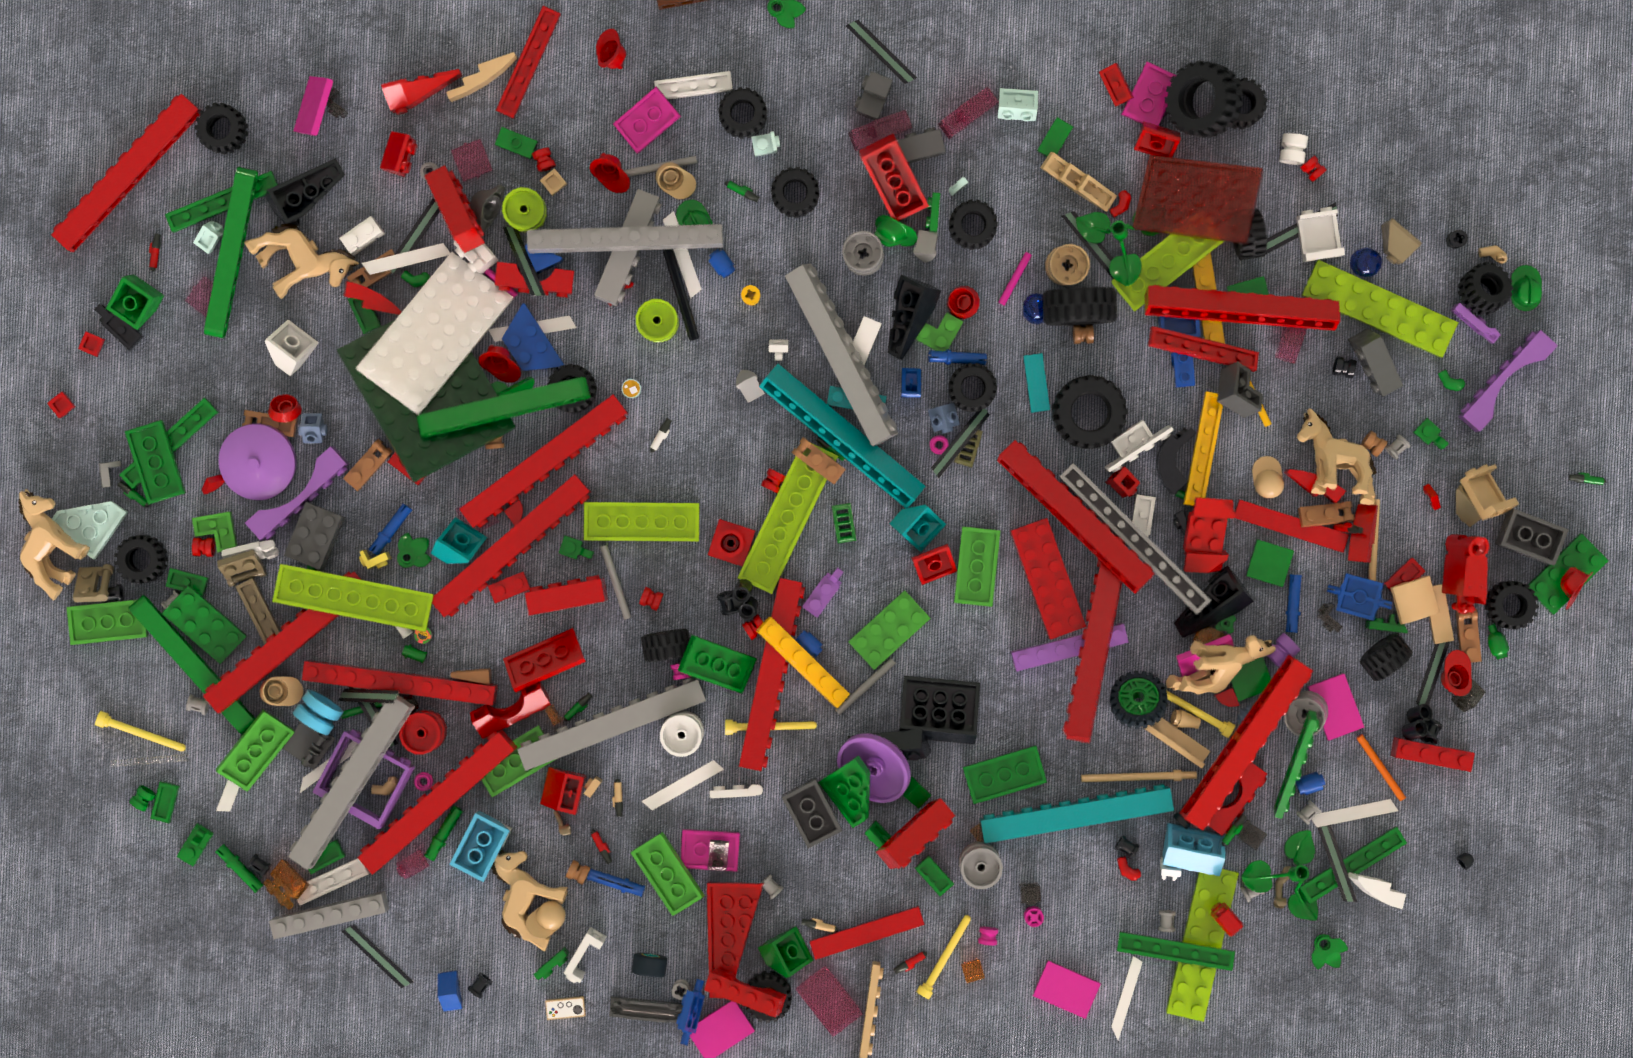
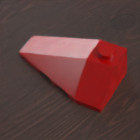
M460 69L435 73L433 78L424 75L417 76L414 81L401 79L381 84L390 111L396 113V115L407 113L408 109L414 108L463 75Z

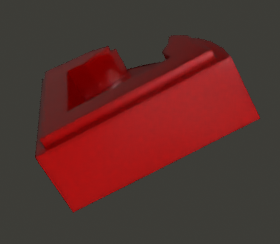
M222 475L206 478L201 489L204 495L215 491L224 484L225 481Z
M1430 484L1424 485L1423 490L1425 495L1427 494L1430 498V506L1433 510L1440 509L1438 494Z
M520 500L504 510L514 526L521 521L523 516V505Z
M1232 687L1214 695L1225 706H1240Z

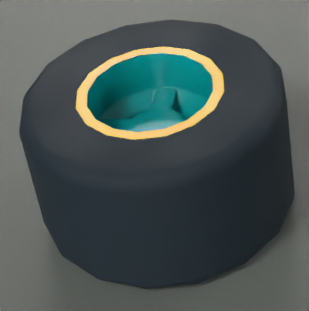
M635 953L633 956L632 973L646 977H665L668 958L657 954Z

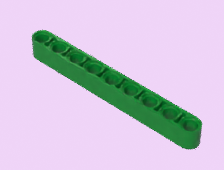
M239 166L236 169L204 327L205 335L223 339L226 336L258 179V171Z
M580 377L417 416L421 437H429L583 401L591 396L586 378Z
M142 595L128 607L131 613L204 694L207 687L213 683L216 685L221 681L216 673L145 595ZM239 699L222 712L225 718L241 735L245 733L256 719Z

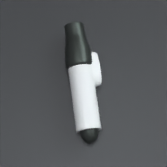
M666 418L659 428L650 446L652 453L657 451L662 440L668 436L672 420Z

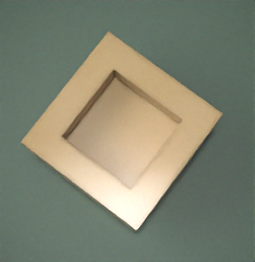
M555 168L540 180L552 196L567 185Z
M597 776L594 780L590 778L584 786L586 789L584 794L590 798L603 780Z

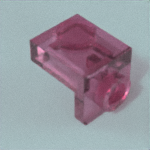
M421 850L396 863L397 872L404 879H408L429 867Z

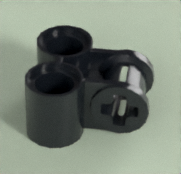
M741 579L737 582L733 591H724L717 595V600L721 603L722 615L739 613L740 617L745 620L752 619L755 616L758 601L750 596L753 585L749 580ZM739 589L746 590V593L741 592ZM744 606H749L752 610H748Z
M1421 704L1408 709L1407 719L1410 723L1402 727V735L1406 740L1412 741L1419 738L1426 744H1437L1438 732L1442 729V724L1432 718L1433 712L1429 705Z

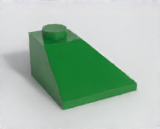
M797 926L769 939L758 947L766 965L786 978L791 977L813 961Z

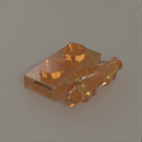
M282 859L270 873L274 880L267 879L264 882L267 891L278 899V903L281 906H285L288 910L294 906L290 901V897L299 899L310 885L286 860ZM280 885L285 889L284 893L279 890Z

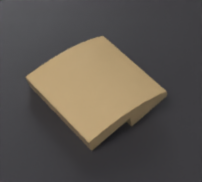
M1423 576L1391 587L1400 624L1410 623L1439 613L1430 576Z

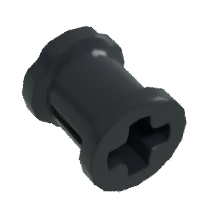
M1455 230L1448 234L1446 244L1452 249H1457L1467 243L1468 236L1463 230ZM1459 237L1460 240L1454 242L1453 238Z
M117 584L116 587H108V600L102 601V603H107L109 600L123 601L124 590L122 585Z
M1122 835L1114 849L1128 855V858L1131 860L1140 845L1132 843Z
M255 854L246 865V868L252 869L262 879L272 864H267L258 858V854Z
M479 973L478 978L472 986L468 987V990L476 997L482 998L483 992L493 982L485 974Z

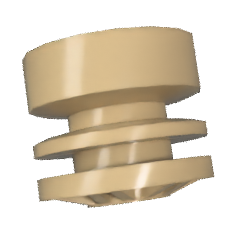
M1066 244L1053 249L1045 262V271L1049 279L1061 286L1074 285L1081 282L1087 276L1090 269V259L1086 251L1074 244ZM1067 261V264L1070 265V268H1067L1065 270V267L1062 266V263H1065Z

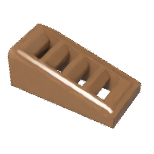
M490 668L461 670L450 673V677L485 685L492 684Z

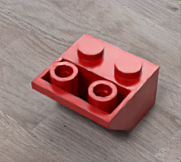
M391 131L380 169L405 177L406 173L409 174L412 166L410 162L411 156L415 155L417 151L416 140L408 134Z
M549 766L540 804L556 811L576 815L586 775Z

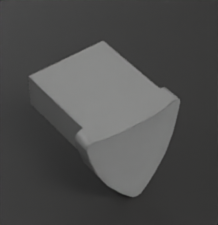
M919 230L913 253L922 262L927 263L935 258L938 233Z
M741 370L736 378V387L741 390L747 402L749 403L764 395V391L759 387L757 375L749 370Z
M121 461L98 464L101 488L111 486L108 468L120 467Z

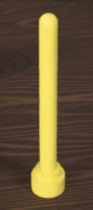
M1167 691V699L1217 727L1221 735L1226 738L1230 737L1235 724L1229 721L1222 722Z
M100 711L96 718V726L102 728L104 726H111L178 751L186 749V746L182 743L114 720L109 716V713Z
M733 719L725 720V735H733L737 731H747L748 723H737ZM776 722L774 730L815 729L817 723Z
M969 915L963 917L926 983L923 982L918 987L916 992L927 999H930L932 996V986L971 920Z

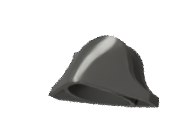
M498 185L490 190L478 191L471 199L470 208L473 209L477 217L476 221L478 225L480 224L484 233L495 220L501 208L505 187L502 185Z

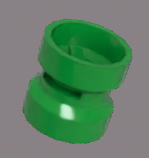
M139 785L136 795L130 798L129 803L140 811H146L149 807L148 803L155 798L156 794L148 787Z

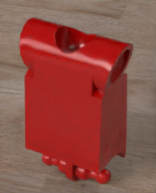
M1451 534L1445 542L1448 553L1445 555L1442 593L1457 595V603H1452L1451 608L1457 610L1460 614H1467L1468 612L1475 611L1474 603L1486 605L1488 558L1485 555L1489 550V542L1486 538L1480 536Z

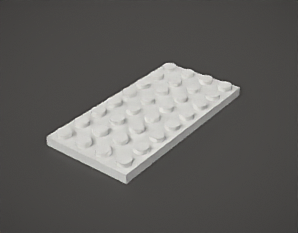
M451 252L356 367V370L419 416L511 303L513 296L506 291L498 290L499 287L495 286V283L477 271L474 273L468 267L466 261Z

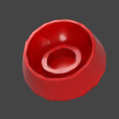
M969 286L956 287L947 298L949 312L959 319L972 317L980 305L978 293Z
M288 394L278 395L271 400L268 414L272 420L286 423L298 418L302 407L294 396Z

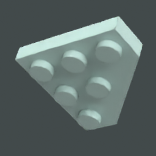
M113 501L59 510L52 517V520L76 543L90 547L87 555L92 559H96L128 512Z

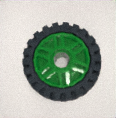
M1134 671V674L1128 672L1126 676H1120L1119 681L1116 680L1111 688V711L1117 721L1120 720V723L1123 725L1126 723L1129 728L1135 726V729H1139L1142 726L1143 729H1146L1148 725L1154 726L1155 722L1158 723L1161 717L1164 716L1167 708V691L1163 682L1160 683V679L1158 677L1154 678V675L1151 673L1146 675V671H1142V674H1139L1138 671ZM1141 698L1143 701L1137 702L1134 699Z

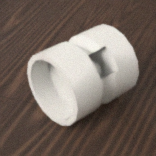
M1294 133L1283 134L1281 145L1284 149L1280 151L1279 161L1285 164L1303 165L1306 156L1303 149L1307 148L1308 136Z

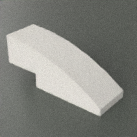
M865 316L852 343L855 350L861 355L863 365L866 363L882 324Z
M1349 872V878L1363 892L1390 906L1403 909L1406 894L1390 889L1392 883Z

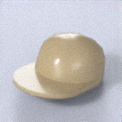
M672 162L665 163L656 172L655 179L658 186L672 197L685 199L694 193L696 188L694 176L679 165Z
M1264 456L1256 460L1252 467L1256 492L1260 496L1269 499L1279 496L1284 489L1280 463L1270 456Z
M270 677L263 681L259 692L261 699L266 704L292 706L301 700L303 687L300 681L293 677Z
M555 901L543 903L528 916L526 920L528 933L537 939H545L552 935L565 921L566 914L564 908Z

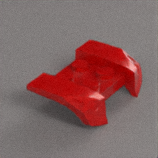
M1195 497L1194 509L1188 515L1183 549L1185 550L1184 572L1211 573L1222 569L1223 563L1227 561L1229 556L1226 550L1222 549L1228 518H1235L1233 500Z

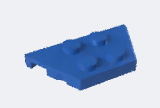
M523 303L502 337L522 371L555 368L564 365L526 304Z

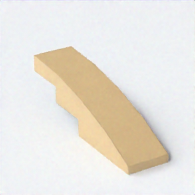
M512 52L478 64L480 72L462 78L464 86L446 92L449 100L454 102L488 85L517 60L516 54Z
M1054 152L1049 153L1040 167L1053 178L1105 212L1108 211L1117 197L1116 194L1097 180L1083 173L1071 163H1067Z

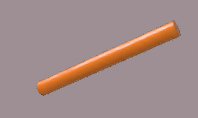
M1359 735L1356 739L1398 800H1404L1406 796L1364 735Z

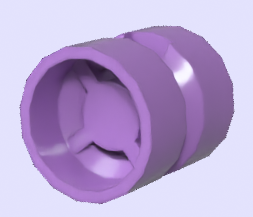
M1282 633L1277 638L1276 645L1272 644L1276 650L1267 655V657L1277 667H1280L1288 654L1293 657L1301 650L1285 633Z

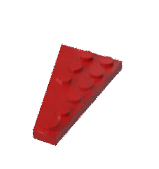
M707 883L709 972L718 968L734 974L736 978L764 883ZM709 992V998H723Z

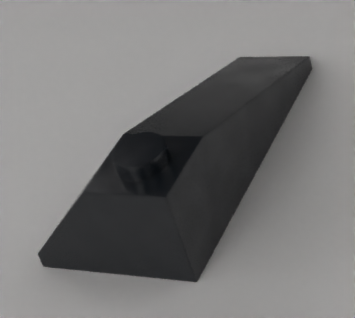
M335 158L268 189L265 198L273 212L285 224H288L303 217L345 174Z
M905 275L900 276L894 293L896 308L895 311H892L894 324L890 330L887 353L900 360L904 358L934 311L941 290Z
M1228 565L1210 578L1208 581L1210 584L1203 591L1211 601L1198 614H1195L1187 607L1174 622L1181 637L1185 638L1237 614L1254 602L1245 586Z
M923 729L873 733V735L880 736L893 743L903 753L906 760L917 761L919 759H926L931 753V747Z

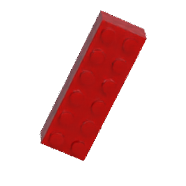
M1043 518L1010 530L1009 532L1048 639L1051 640L1087 627L1048 519Z

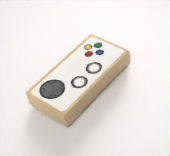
M584 996L548 999L545 1001L547 1020L586 1016Z

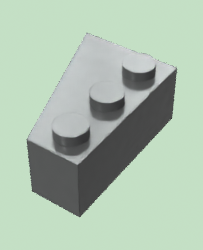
M1367 328L1348 339L1362 365L1365 375L1371 382L1370 387L1374 393L1384 397L1403 387V383L1382 336Z

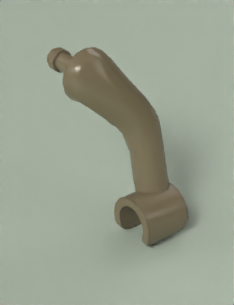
M1286 866L1281 873H1288L1291 866ZM1289 876L1279 877L1275 882L1274 906L1276 908H1284L1287 904L1286 898L1282 897V888L1289 879Z

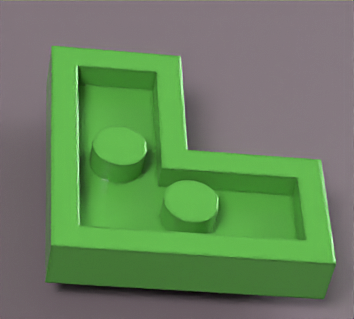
M946 313L938 329L925 323L915 340L935 351H946V349H949L963 321Z
M232 512L192 518L195 537L214 534L217 553L225 549L237 547Z

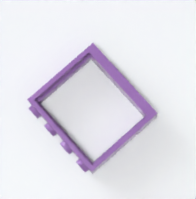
M354 729L343 732L313 790L314 794L323 797L325 793H329L331 789L327 786L350 741L353 740L360 744L363 739L361 738L362 733ZM391 749L387 750L383 758L405 770L381 817L355 802L348 812L377 829L385 826L415 769V766L411 764L409 759L397 757Z

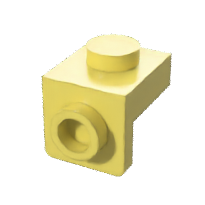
M367 550L360 551L361 556L359 557L363 567L366 566L367 569L376 566L377 569L388 565V560L392 559L389 552L370 559Z

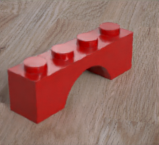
M497 262L495 286L499 287L498 290L510 291V288L518 289L519 293H529L524 277L520 274L517 264ZM555 268L547 279L540 281L545 295L548 296L549 293H556V297L568 298V295H572L574 271Z
M541 682L522 689L520 698L512 706L498 709L484 705L470 712L473 726L481 738L484 739L494 731L498 732L508 728L514 723L544 710L551 703Z
M1394 737L1390 756L1471 772L1475 753Z
M1249 763L1243 777L1238 779L1239 792L1237 797L1230 804L1224 805L1220 810L1216 811L1208 826L1222 836L1224 833L1227 834L1233 825L1234 819L1240 817L1244 812L1243 807L1247 802L1250 803L1256 794L1254 792L1258 786L1262 787L1266 782L1267 773L1255 764Z
M718 968L709 972L704 988L707 992L774 1018L782 1012L787 996L770 988H758L745 984L736 979L734 974Z

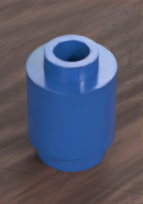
M717 249L709 255V263L723 279L736 270L734 268L735 264L724 250L720 251Z
M805 630L795 640L815 658L823 650L821 648L822 643Z
M1317 771L1301 776L1299 781L1296 780L1300 795H1309L1323 790V785H1326L1323 775H1318Z

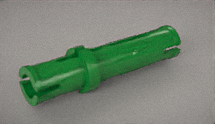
M452 806L439 831L432 837V842L424 854L426 858L435 861L442 847H445L446 840L463 810L457 806Z
M225 844L215 851L227 864L226 866L230 867L254 893L264 885L239 860L240 857L238 855L235 856Z

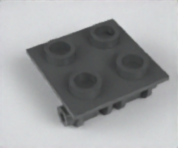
M300 722L295 729V733L283 746V749L302 761L301 764L303 766H309L314 770L336 738L330 734H321Z

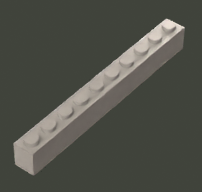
M722 224L527 230V248L530 254L723 248Z
M803 264L785 275L871 445L881 444L899 434L896 423L890 418L888 408L879 396L878 388L873 385L870 373L861 361V355L855 350L852 344L853 340L844 328L843 320L838 317L835 305L826 293V287L817 276L816 268L812 264Z
M1074 463L1059 476L1117 536L1122 538L1130 549L1138 554L1144 563L1151 566L1153 572L1195 614H1198L1211 601Z
M688 678L683 680V685L678 687L675 684L665 687V692L660 694L657 691L646 695L647 699L642 701L639 698L628 702L629 706L624 708L618 705L610 709L611 713L604 715L603 712L593 715V719L586 722L585 719L575 722V726L568 729L567 726L561 727L556 730L557 733L550 736L549 733L538 736L539 740L532 743L531 740L520 743L521 747L517 750L525 771L705 702L706 699L698 679Z
M397 695L394 703H382V709L380 712H376L371 720L373 722L372 725L362 733L361 738L363 739L360 744H356L352 749L351 758L342 765L341 774L332 781L330 785L332 787L331 790L321 798L320 802L322 804L319 809H315L311 814L310 818L312 820L301 830L300 835L302 836L291 846V853L288 857L306 870L315 866L415 706Z

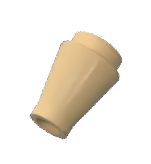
M1182 709L1174 710L1171 715V724L1177 728L1198 729L1201 723L1200 718Z

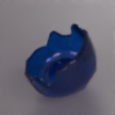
M1361 248L1355 251L1350 258V267L1353 273L1362 277L1374 276L1381 269L1382 258L1377 251L1371 248Z
M1040 293L1030 294L1023 302L1024 318L1028 322L1037 325L1044 323L1043 294Z

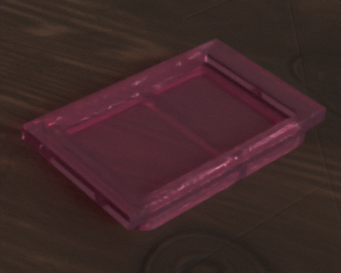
M826 965L795 988L832 1037L842 1032L844 1028L863 1014Z

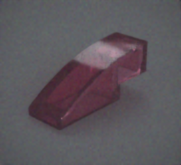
M986 87L943 118L938 125L950 140L988 112L999 101L991 90Z
M906 110L852 129L848 134L855 151L888 135L893 133L898 135L913 127Z
M1285 327L1275 358L1294 364L1307 328Z

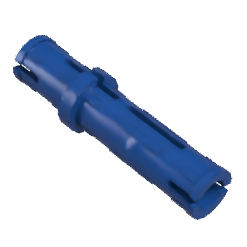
M948 349L946 351L929 350L928 352L930 354L928 362H943L946 365L951 363H978L986 365L987 362L984 361V359H987L986 353L952 352Z
M402 503L382 532L379 531L378 537L368 549L378 556L386 544L392 541V536L410 512H412V509Z
M1289 574L1285 632L1298 633V618L1301 616L1299 604L1302 575Z
M592 868L587 877V880L621 890V893L624 894L628 892L642 897L645 885L631 882L628 878L622 879Z

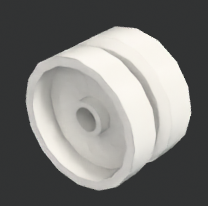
M679 711L671 714L665 720L660 731V741L663 748L668 753L677 757H686L693 754L699 748L704 736V726L701 719L689 711Z

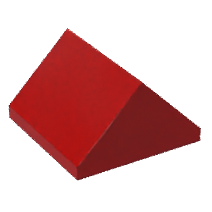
M1143 121L1134 150L1171 161L1181 139L1180 132Z
M948 544L911 557L922 585L957 572Z

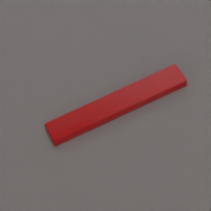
M542 6L496 108L497 112L512 119L515 118L561 13Z
M1155 326L1150 328L1148 346L1227 366L1239 362L1252 372L1257 371L1259 352Z
M1240 499L1235 509V519L1344 553L1349 534L1321 525L1301 527L1299 518Z
M919 906L810 940L809 942L814 958L817 960L925 924Z

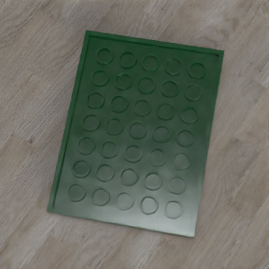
M393 320L337 349V353L413 483L516 429V426L511 418H506L434 436L421 437L417 421L418 415L356 370V367L395 321ZM472 352L469 353L420 415L498 397Z

